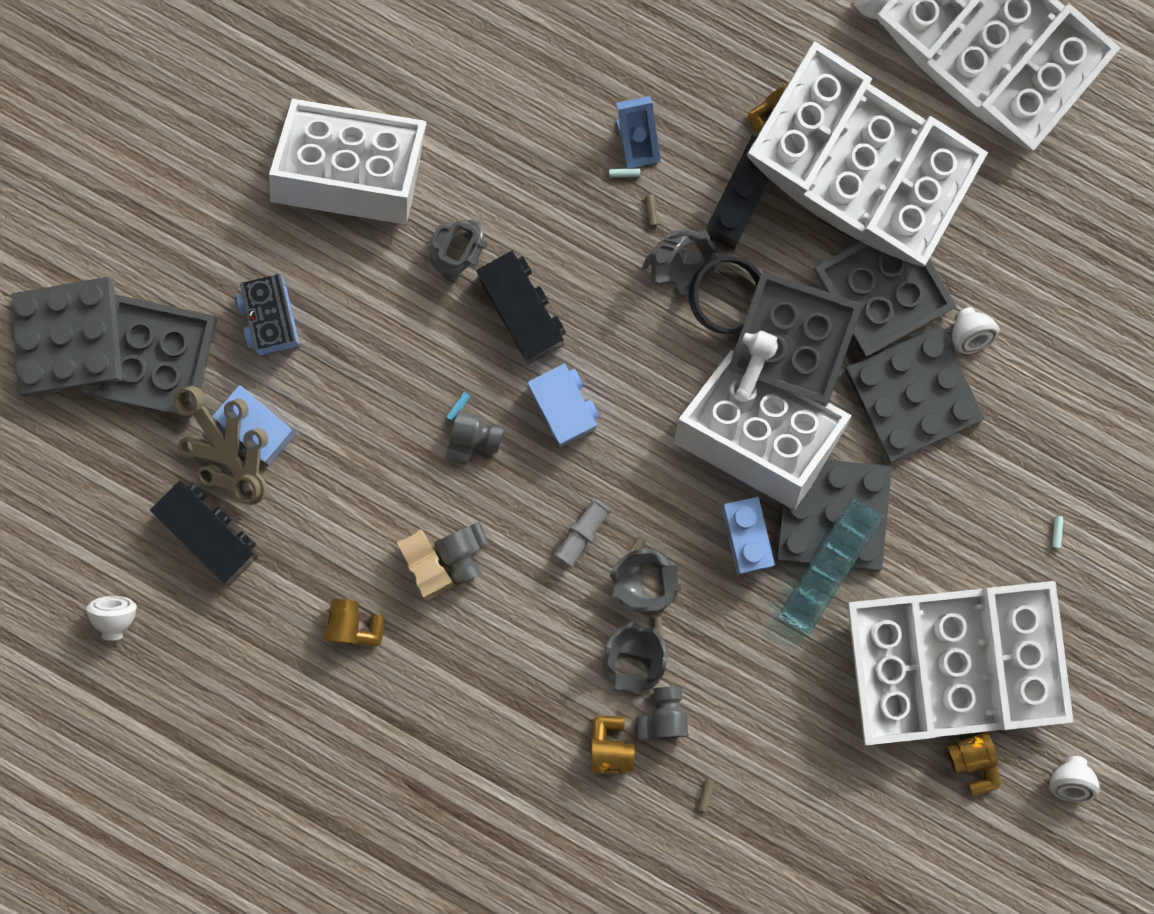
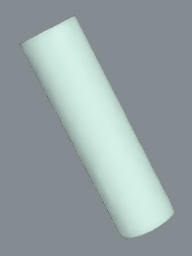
M609 169V178L640 177V169Z
M1055 516L1053 548H1061L1062 516Z

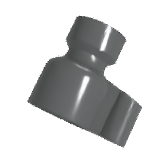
M459 410L445 459L465 465L477 445H483L485 450L498 453L505 427L494 423L488 426L484 424L482 417Z
M480 521L433 542L443 564L450 565L453 568L451 575L456 586L482 574L478 564L471 560V555L488 542Z
M681 686L654 688V701L658 703V710L636 718L637 740L689 736L687 713L679 706L682 700Z

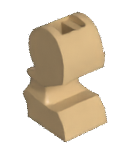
M422 529L403 540L397 541L406 559L408 568L412 575L416 577V584L427 601L455 586L445 569L439 565L440 559Z

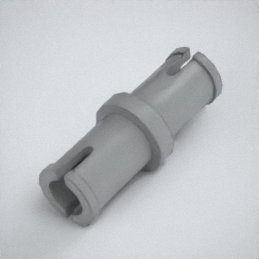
M592 498L591 503L578 522H573L569 527L571 532L554 556L568 567L573 568L574 563L587 544H592L596 539L594 534L606 516L610 514L611 509L601 501Z

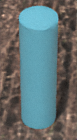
M463 392L447 415V418L454 422L458 411L463 409L471 396Z

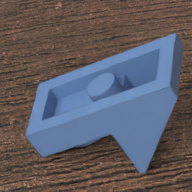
M650 96L616 103L618 113L617 126L627 169L661 162L653 104Z

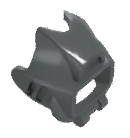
M473 219L468 221H452L437 226L427 246L430 260L435 269L447 280L457 283L460 273L470 265L476 267L479 262V255L483 249H486L488 243L483 240L484 228H482L478 221ZM459 230L473 234L460 261H453L446 257L449 244Z
M693 230L671 231L647 255L642 270L648 269V266L651 264V283L667 282L675 284L679 288V293L683 297H688L689 286L693 276L701 266L710 261L712 253H716L718 248L714 242L710 241V235L705 230L699 232ZM693 241L698 246L700 252L686 253L682 246Z
M653 549L633 550L621 558L610 572V577L614 584L612 597L622 606L633 611L664 610L673 601L675 592L681 591V584H678L677 578L679 567L678 565H671L669 559L659 551ZM658 563L662 567L665 594L662 597L646 599L643 591L641 566Z
M632 621L618 629L607 642L602 663L605 676L615 684L614 691L620 692V690L632 692L635 696H640L641 690H648L657 685L664 675L668 660L665 642L656 627L642 628ZM622 653L649 660L651 666L648 678L642 680L617 674L615 665L618 654Z

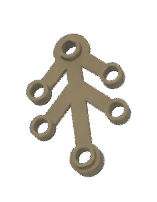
M188 386L178 390L173 399L176 410L183 416L193 415L213 444V446L204 444L199 437L189 435L182 438L178 443L180 454L186 458L195 456L225 464L233 474L221 473L217 465L208 464L198 470L197 477L199 482L205 487L214 485L232 490L234 497L243 504L255 505L261 502L266 496L267 486L264 478L259 474L261 448H264L268 443L267 433L261 428L247 431L243 438L244 444L247 447L245 466L238 457L241 419H244L249 412L247 403L238 398L225 404L226 428L224 436L204 406L206 403L204 392L195 386ZM234 405L238 408L239 415L234 412ZM253 434L257 436L259 440L258 444L254 442ZM188 442L192 444L193 451L188 448ZM207 470L212 474V480L208 478Z

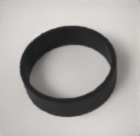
M735 256L720 257L707 262L698 269L691 280L688 297L691 311L701 325L716 333L731 334L742 331L743 325L735 329L723 328L712 323L704 315L698 301L700 280L707 269L718 262H730L741 266L751 275L756 287L761 272L752 263L743 258Z

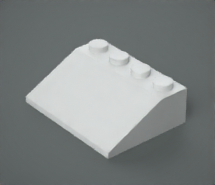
M292 99L269 173L270 202L407 225L414 196L426 121Z
M731 350L678 419L674 444L795 510L811 488L852 415L830 403L825 404L758 380L748 402L740 403L736 400L735 395L744 375L728 370L734 351Z

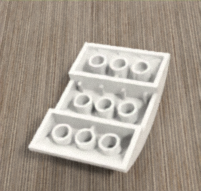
M889 0L876 15L901 48L948 94L986 124L1031 152L1036 149L1120 49L1117 44L1070 3L1064 6L1058 0Z
M814 41L747 153V156L781 190L824 221L877 250L924 267L988 152L932 116H929L926 120L872 86L870 82L873 78Z
M1055 581L847 603L864 745L1073 722Z

